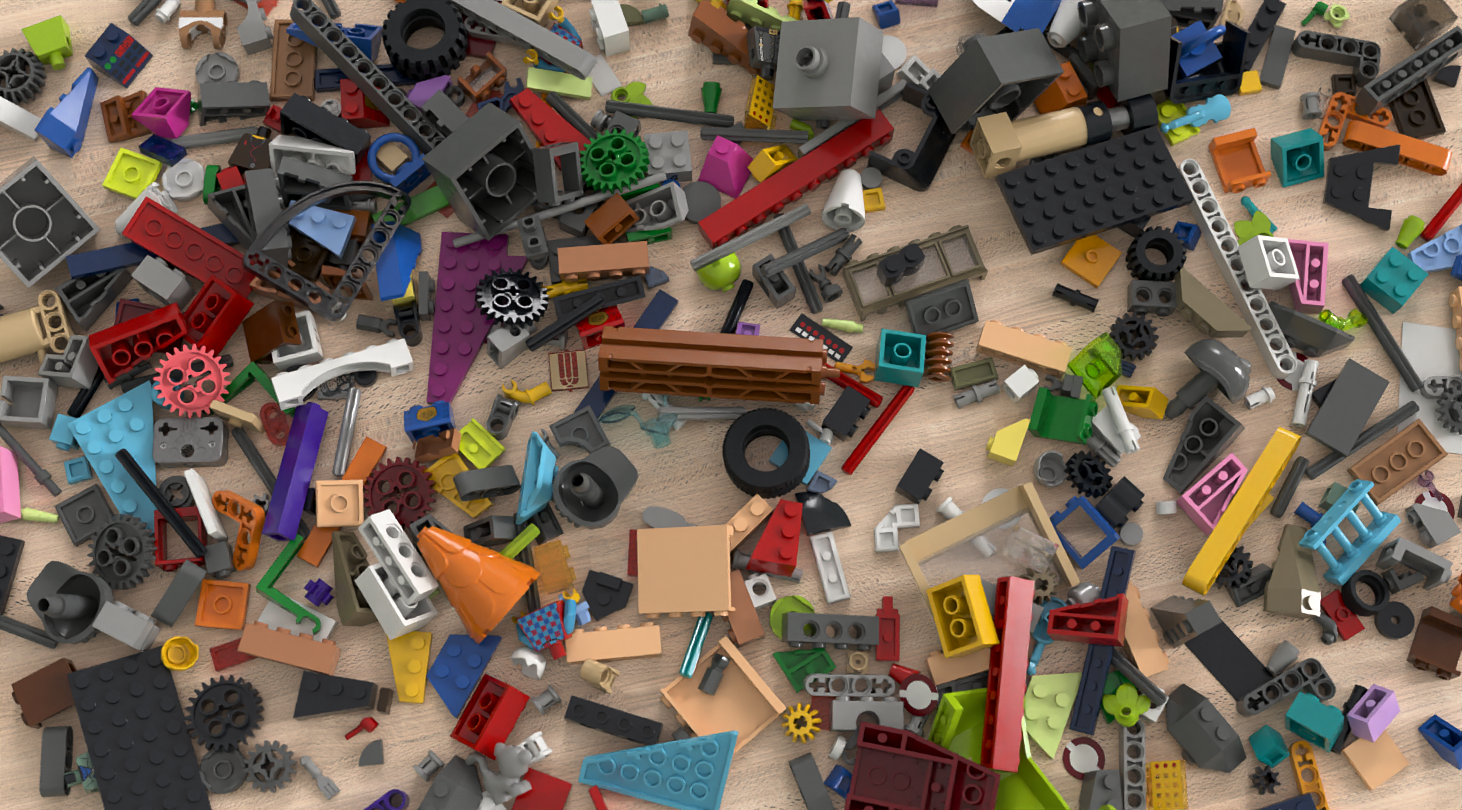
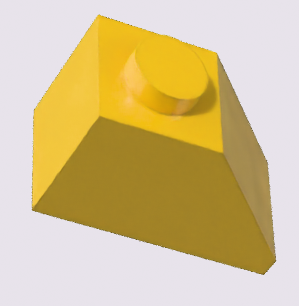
M786 144L762 149L747 168L752 172V176L762 183L797 161L798 158Z
M1117 385L1116 391L1125 412L1142 418L1163 419L1169 399L1157 388Z

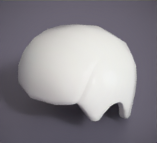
M524 646L516 649L510 657L513 661V666L521 664L523 675L536 680L541 679L546 667V660L540 651L537 652L535 649Z

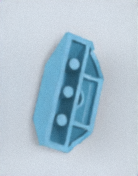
M533 431L527 443L515 523L519 525L546 508L549 501H552L553 479L555 480L559 468L555 466V455L539 434Z

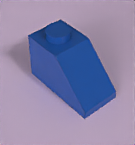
M1434 714L1418 730L1442 759L1461 770L1462 731Z

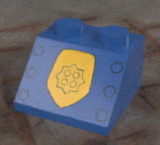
M436 401L432 403V406L423 407L418 405L409 408L408 411H404V429L412 443L414 440L418 442V439L430 435L438 437L440 432L453 428L456 429L453 410L449 402Z

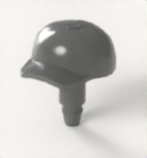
M1203 339L1192 344L1184 353L1201 371L1176 392L1177 396L1167 404L1165 414L1171 420L1178 417L1187 408L1192 409L1216 387L1235 405L1244 396L1249 387L1250 376L1247 368L1233 350L1231 351L1226 345L1215 339Z
M612 446L603 447L584 459L569 462L555 476L552 501L556 503L555 509L557 511L560 510V516L563 518L567 517L569 523L574 522L576 528H603L617 517L622 502L635 486L638 479L637 469L619 449Z
M61 561L47 563L30 585L27 592V600L35 613L41 618L46 633L53 640L61 644L87 643L90 638L96 637L100 630L92 627L94 621L106 601L114 604L113 591L104 579L96 574L81 572Z

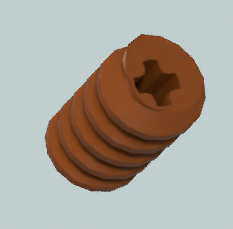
M933 332L926 336L928 343L925 345L927 351L925 352L926 360H924V377L938 382L950 381V377L945 376L944 373L951 372V369L945 367V365L952 364V360L947 359L946 356L953 355L952 351L947 350V348L954 346L953 342L948 341V339L955 338L953 335L945 332Z

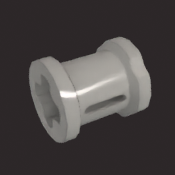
M1308 92L1300 96V101L1303 102V119L1310 120L1321 117L1322 111L1319 110L1318 103L1320 99L1319 93Z
M568 330L543 346L553 345L565 350Z
M548 685L547 690L539 696L531 698L542 715L546 714V710L555 703L562 702L551 685Z
M429 750L428 756L418 765L415 764L413 768L428 782L430 776L439 767L443 768L445 764L432 750Z

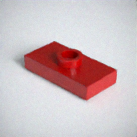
M1339 589L1320 599L1321 609L1336 622L1337 632L1343 641L1348 640L1365 629L1356 614L1346 607Z

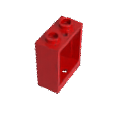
M197 506L174 508L184 522L198 521V539L204 546H208L207 530ZM154 510V538H156L155 547H157L155 551V557H157L155 565L163 569L164 572L177 571V568L182 567L186 559L200 567L201 565H206L204 556L201 558L192 557L167 560L168 521L159 510Z

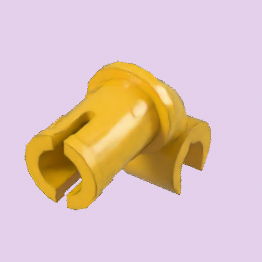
M511 380L513 390H507L504 384H502L503 394L506 398H513L521 403L531 404L532 406L535 405L534 402L552 394L546 381L530 390L525 389L524 391L518 390L517 383Z

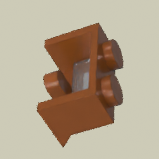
M488 52L486 53V61L479 67L476 64L472 66L470 75L465 79L460 76L457 79V84L475 104L479 100L483 102L491 95L490 91L495 86L500 88L507 81V69Z

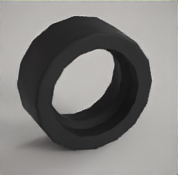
M1361 570L1354 573L1341 588L1342 600L1346 607L1354 614L1362 617H1369L1378 613L1389 603L1390 592L1388 585L1379 574L1371 570ZM1356 582L1366 583L1372 589L1375 596L1374 605L1370 606L1359 598L1355 587Z

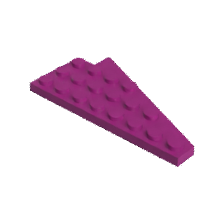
M442 232L427 404L445 401L451 405L494 325V319L487 321V314L481 315V308H476L475 293L479 280H484L485 274L491 276L492 270L500 273V268H503L505 272H508L509 268H512L513 272L521 269L522 274L528 262L526 256L507 255L508 235L498 234L489 241L483 239L455 248L454 239L472 233Z

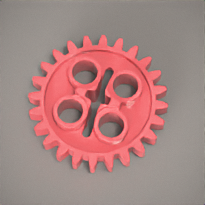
M186 344L182 345V351L174 347V355L166 352L165 355L168 360L159 359L163 367L154 369L160 373L159 376L153 377V380L159 381V384L154 386L153 389L161 390V393L156 397L165 398L162 403L163 406L171 404L170 412L177 408L178 416H182L184 411H187L188 418L192 417L193 412H196V415L201 417L202 410L209 415V407L212 401L224 402L225 400L220 396L221 393H229L223 388L224 385L231 383L224 380V377L230 375V373L222 371L227 364L218 363L221 356L212 357L214 350L211 349L208 353H205L204 345H202L199 351L196 344H192L191 350H188ZM195 359H200L203 362V368L199 372H194L191 369V363ZM174 369H179L182 373V378L178 382H172L169 377L170 372ZM208 370L211 371L210 375L196 380L194 387L188 384L176 391L172 390L173 387L188 381L189 375L197 377ZM207 379L211 380L214 384V388L210 392H204L201 387L203 381ZM190 390L193 394L191 401L182 402L180 399L181 392Z

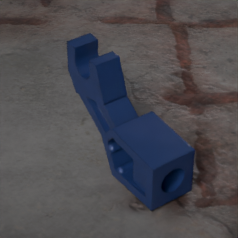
M521 77L516 79L518 84L516 87H511L509 81L505 82L504 95L501 99L494 97L477 103L478 110L490 102L496 107L499 106V109L507 113L512 108L509 100L524 91Z

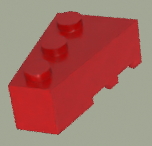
M780 499L745 568L746 570L786 577L792 576L797 564L803 503Z
M1122 593L1111 598L1095 599L1093 602L1085 604L1078 603L1052 609L1049 612L1047 634L1052 640L1123 647L1129 600Z

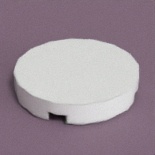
M183 158L175 160L167 166L168 169L162 175V185L169 196L183 202L191 201L203 193L205 170L201 164L192 159Z

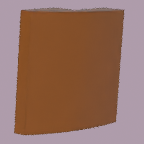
M141 90L124 98L117 95L100 103L108 142L126 141L152 133L151 130L132 117V113L148 96L145 91Z
M322 265L321 274L330 289H336L346 270ZM351 273L354 278L361 279L360 277ZM364 282L355 299L373 301L374 296L366 282ZM343 286L340 288L341 290H346L350 297L352 296V291L349 287Z

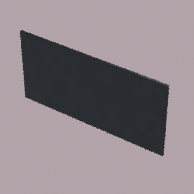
M1223 621L1184 643L1236 701L1274 677ZM1266 688V694L1271 690L1270 688ZM1258 700L1250 701L1247 707L1250 709Z

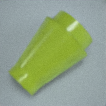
M1409 215L1407 219L1403 220L1395 244L1402 249H1407L1423 232L1425 222L1416 216Z

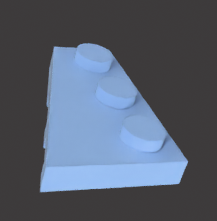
M291 200L289 207L297 201ZM313 206L296 216L288 225L342 259L356 218L345 213Z
M1462 224L1407 254L1408 259L1427 273L1453 269L1456 256L1462 254Z

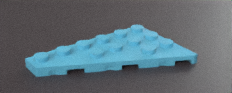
M147 381L67 425L119 513L140 517V522L147 523L145 529H152L150 537L154 535V510L158 509L115 457L118 451L126 449L157 487L156 461L153 459L154 419L153 400L150 392L152 384L150 381Z
M733 730L586 756L582 762L578 782L591 786L597 785L602 789L681 810H719L739 732Z

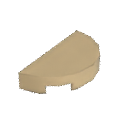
M1226 0L1219 25L1225 26L1226 21H1231L1238 26L1241 25L1244 20V10L1238 4V0Z

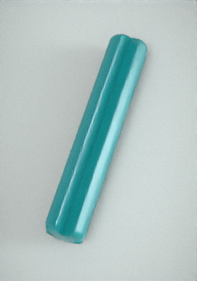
M705 612V617H698L679 674L683 677L691 678L693 676L713 618L708 612Z

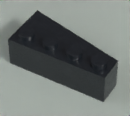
M294 92L280 111L282 135L292 134L297 137L354 151L355 165H358L371 146V135L365 129L355 127L343 117H337L327 108L312 103L306 96H300Z

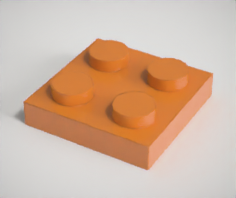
M202 579L195 626L244 631L251 585L249 583Z

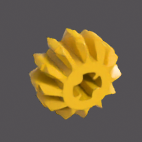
M800 702L797 703V711L792 706H789L788 710L791 712V716L785 713L782 716L785 719H789L788 723L781 724L783 728H790L785 732V736L788 737L794 733L792 741L797 742L800 736L803 744L807 742L806 735L811 740H814L815 736L812 731L819 733L821 731L820 728L814 726L816 723H822V719L813 718L819 711L815 709L809 713L811 705L807 704L803 710L802 703ZM804 716L807 726L798 729L799 724H796V721Z

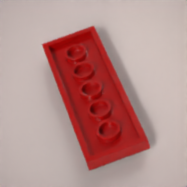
M147 196L122 232V236L203 284L213 274L247 298L252 291L249 284L256 276L243 268L242 259L244 254ZM250 259V265L253 266L255 263H257L256 261Z

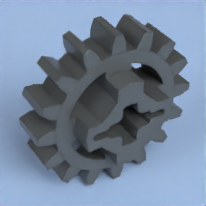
M1459 385L1457 389L1455 387L1448 388L1449 393H1441L1444 399L1437 400L1441 408L1435 409V412L1441 413L1437 420H1444V429L1451 427L1450 433L1459 432V435H1461L1462 385ZM1457 395H1461L1457 398V401H1451Z
M265 740L264 747L256 744V752L248 751L251 758L250 760H244V763L249 764V766L243 772L250 774L246 781H254L253 789H258L261 786V792L266 793L268 788L271 793H276L277 786L284 790L285 781L292 783L293 780L289 776L290 774L297 773L296 770L292 769V765L297 764V761L291 760V757L295 754L293 751L286 752L288 745L283 744L279 748V741L275 740L271 746L270 741ZM274 751L279 752L284 759H277ZM262 755V758H261L260 761L256 764L258 758ZM270 762L274 763L275 766L270 771L266 770V766H269ZM284 770L283 775L278 778L279 774ZM257 774L264 775L267 783L261 781Z

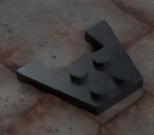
M1401 145L1330 158L1328 161L1323 203L1388 231L1390 229L1392 210L1369 208L1374 164L1397 166Z

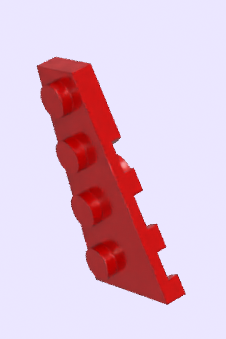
M528 88L509 100L511 106L541 146L558 142H578L580 152L585 151L584 144H591L589 139ZM560 155L555 156L554 163L562 171Z

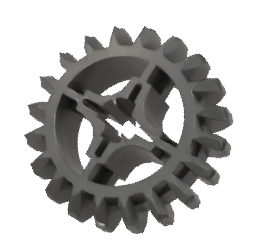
M12 47L10 53L4 50V54L0 56V97L12 103L14 102L18 106L21 101L28 104L30 97L36 100L34 94L36 92L42 93L39 87L46 86L44 79L47 78L44 72L45 67L32 52H26L22 48L17 51V49ZM26 65L30 66V74L26 73ZM2 79H5V88L1 85Z

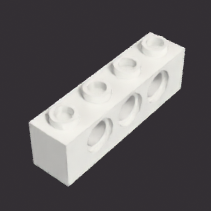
M390 509L369 516L358 527L407 606L428 598L439 587Z

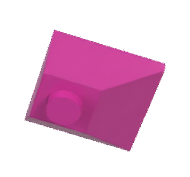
M155 87L132 113V117L159 137L177 139L189 125L191 92Z
M717 135L707 154L698 181L707 182L713 185L719 192L736 199L741 194L751 174L747 167L754 159L738 144Z

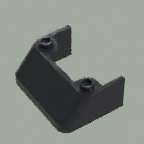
M1226 21V32L1223 35L1222 42L1215 43L1222 58L1185 79L1178 70L1182 42L1171 36L1168 89L1163 90L1166 99L1174 104L1204 100L1218 94L1224 96L1235 94L1241 87L1251 32L1231 21Z
M907 82L902 100L920 108L924 114L932 117V120L915 152L908 149H899L895 152L893 158L889 159L871 151L867 168H876L883 176L915 191L923 192L931 186L957 133L952 134L930 93Z

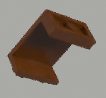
M274 300L242 321L251 362L271 364L273 363L272 352L284 344H302L293 302Z
M1433 606L1428 607L1422 612L1406 661L1413 663V667L1416 669L1435 672L1436 676L1443 680L1460 677L1461 672L1456 670L1462 651V618Z
M62 658L11 684L14 690L12 697L16 704L21 706L23 711L21 718L26 726L39 729L42 727L40 722L75 705L67 674L76 672L72 660Z

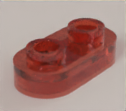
M268 402L260 410V418L266 434L274 445L285 446L290 432L288 420L284 411H281L277 403ZM271 413H277L275 418H270ZM284 432V437L278 439V434Z

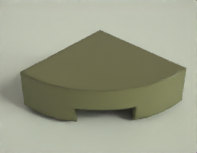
M620 4L627 26L644 24L643 16L639 10L631 5Z

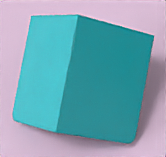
M1268 725L1263 726L1249 737L1257 759L1271 768L1290 756L1282 735Z

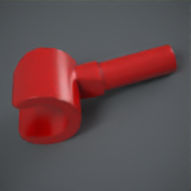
M372 717L364 718L360 725L344 736L349 740L363 729L371 733L378 726V722Z

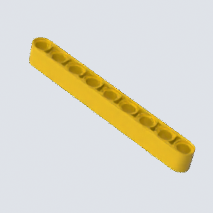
M1282 427L1276 430L1185 574L1182 582L1183 586L1203 596L1207 594L1294 455L1302 436Z

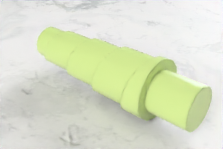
M823 318L822 326L849 333H863L864 324L855 323L852 320Z
M29 507L21 508V518L24 520L52 523L59 521V515Z

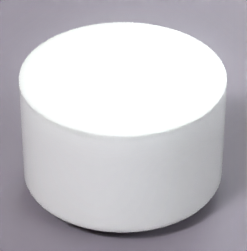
M1176 500L1155 502L1156 514L1168 515L1177 513Z

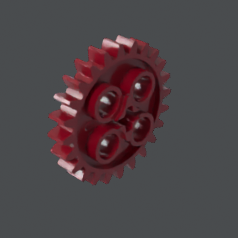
M396 457L394 463L388 458L387 466L379 463V471L372 469L375 476L373 478L366 477L371 483L370 485L363 486L364 489L368 490V493L364 494L363 498L369 500L363 506L371 508L367 513L369 516L388 510L391 504L396 503L397 509L393 515L404 530L405 525L409 529L410 524L426 516V511H434L430 507V503H437V500L433 499L432 495L437 494L438 491L431 489V487L437 483L433 480L429 481L433 474L430 472L425 473L427 467L424 465L419 467L418 461L414 460L411 464V459L408 457L404 459V462L400 457ZM411 474L412 481L410 484L404 485V477ZM385 482H389L390 489L383 493L382 485ZM417 486H419V489H418V490H416V491H410V490L416 488ZM399 490H402V491L405 492V493H402V494H401V499H400V498H397V497H392V496L399 495ZM413 496H418V504L411 507L410 499ZM391 497L385 500L384 502H381L382 498Z

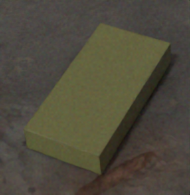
M992 357L952 367L949 373L955 391L988 383L999 378Z

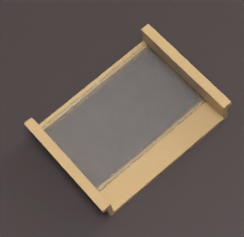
M1032 482L1019 485L900 543L898 546L933 619L934 616L926 590L962 575H980L981 579L997 586V578L1006 576L1021 578V574L1028 575L1026 568L1031 567L1034 570L1035 565H1041L1042 569L1044 567L1050 568L1049 574L1055 573L1057 575L1052 580L1053 582H1059V586L1053 587L1056 592L1065 587H1073L1080 583ZM1036 581L1038 583L1035 584L1036 589H1041L1042 581Z

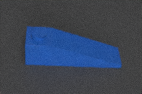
M294 22L286 29L287 34L318 47ZM335 23L372 63L377 59L382 39V26L355 24V28H344L342 23Z
M88 67L73 82L69 94L63 93L59 97L60 103L55 108L50 107L35 128L36 133L51 149L70 158H73L75 153L79 152L82 147L99 80L92 68Z
M395 221L385 222L387 225H395ZM399 224L376 262L381 301L404 297L411 280L410 274L412 269H415L417 265L416 259L422 253L420 233ZM381 233L373 234V238L377 243L385 241Z

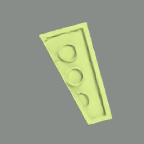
M730 0L726 10V15L734 21L740 20L750 24L752 27L759 26L781 31V22L799 21L789 15L780 16L777 10L770 6L764 8L758 5V0Z

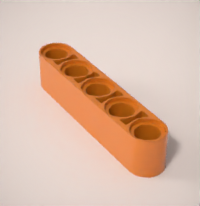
M1357 120L1348 122L1343 140L1344 146L1360 152L1401 145L1398 164L1437 176L1447 174L1452 156V151L1447 148Z

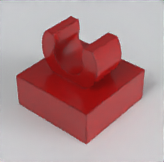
M273 104L262 122L264 126L281 134L280 111L282 108Z

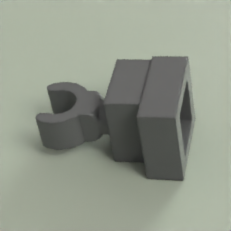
M1065 374L1063 382L1056 380L1052 375L1046 376L1045 380L1051 381L1053 384L1051 387L1044 386L1050 392L1059 390L1062 396L1080 398L1083 382L1082 376Z

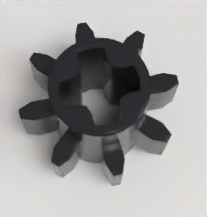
M1269 765L1265 766L1264 771L1259 766L1255 767L1256 774L1249 775L1253 782L1250 788H1257L1259 795H1264L1266 790L1269 794H1274L1275 790L1273 787L1281 785L1280 782H1277L1276 777L1279 775V772L1273 773L1270 771L1271 767ZM1265 776V780L1268 781V784H1265V782L1261 780V777Z

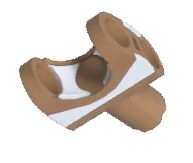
M195 0L194 10L180 11L179 36L183 49H191L194 40L201 34L212 35L214 48L223 49L227 36L228 19L225 10H214L215 0Z

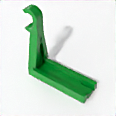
M254 361L225 388L229 393H221L220 395L225 400L223 403L226 404L254 383V378H256L279 405L271 378ZM296 407L283 411L293 418ZM209 408V415L215 414V412L211 408Z
M296 534L295 541H289L257 584L256 592L296 616V625L301 624L304 618L314 622L316 627L312 629L313 635H316L321 629L320 619L273 587L304 544L302 542L304 538Z

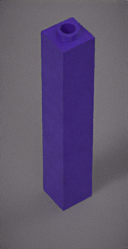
M314 402L296 406L262 534L278 542L295 541L329 412L323 410L319 404Z

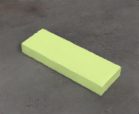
M528 67L526 89L548 94L555 91L560 96L590 100L592 77L582 80L569 73Z

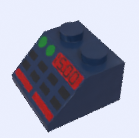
M110 23L85 54V58L93 68L126 89L153 57L130 34Z

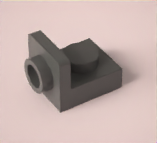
M1391 568L1381 574L1392 595L1425 580L1420 571L1415 574L1408 571L1397 576L1394 569Z

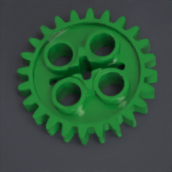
M614 128L613 133L610 134L608 130H605L604 136L597 133L598 139L595 140L590 137L591 144L583 145L585 151L579 152L581 156L583 181L586 180L588 187L593 186L594 191L601 188L602 194H604L607 189H610L611 194H614L615 189L622 193L623 187L631 190L630 184L638 185L637 178L644 179L643 172H648L647 165L650 164L648 149L645 142H641L640 136L635 137L633 132L627 135L625 129L618 133L617 129Z

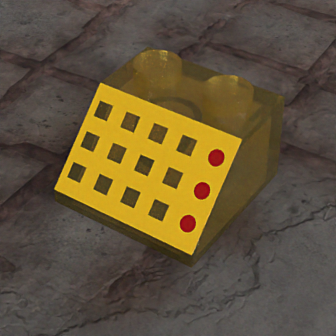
M756 74L752 75L745 110L744 128L775 129L777 116H774L775 109H773L775 86Z
M1185 760L1146 763V807H1148V810H1188Z

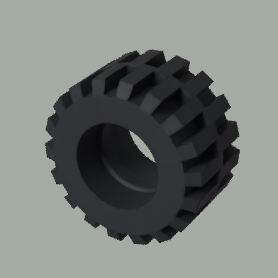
M1156 226L1154 230L1152 227H1148L1146 231L1142 230L1134 238L1126 252L1128 254L1125 257V262H1129L1126 266L1127 270H1132L1130 275L1133 278L1137 277L1138 280L1173 281L1178 272L1183 268L1187 258L1185 256L1187 252L1186 247H1182L1184 241L1182 239L1178 240V234L1176 232L1174 234L1170 233L1171 229L1167 227L1165 230H1162V226ZM1157 249L1161 251L1166 258L1167 264L1156 265L1150 262L1146 257L1145 250Z

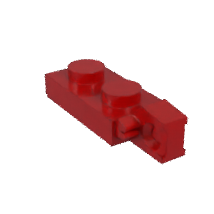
M883 596L882 608H877L875 615L879 616V645L875 646V661L899 662L900 614H898V609H893V596Z

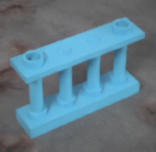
M1361 479L1353 481L1343 495L1304 534V537L1298 543L1300 547L1317 550L1329 565V570L1323 576L1329 583L1343 586L1401 522L1397 514L1380 511L1367 493L1374 486L1372 481ZM1359 501L1363 503L1373 517V521L1367 528L1352 510ZM1345 517L1359 533L1358 538L1352 544L1337 526ZM1330 533L1344 549V553L1338 560L1335 559L1323 543Z

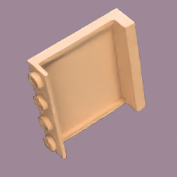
M712 525L637 529L639 614H647V618H661V613H669V618L683 617V613L690 612L691 617H705V612H714V616H728V611H735V607H731L729 536H733V526Z
M724 636L714 648L697 661L691 678L680 675L666 688L660 690L663 695L660 697L661 701L668 709L674 708L678 713L675 718L683 727L688 725L693 732L690 734L692 738L733 730L738 731L733 755L787 709L727 636ZM718 653L728 657L730 662L723 670L722 674L724 676L715 695L712 696L699 690L698 687L707 668H710L712 665L714 654Z

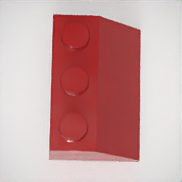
M212 274L183 314L186 320L187 333L182 337L191 345L196 344L197 350H200L202 345L205 346V353H208L211 349L214 350L212 357L215 358L249 313L254 303Z
M484 674L450 737L495 761L494 749L496 743H505L530 697L513 686Z

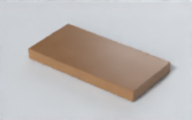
M275 19L270 100L288 101L295 92L300 96H306L311 101H315V70L317 67L318 47L286 33V29L294 22L292 19Z
M1417 419L1348 468L1347 471L1354 480L1361 479L1374 483V486L1367 494L1377 506L1448 454L1423 422Z

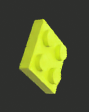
M121 147L102 186L104 189L135 200L148 185L155 182L163 164L161 161Z

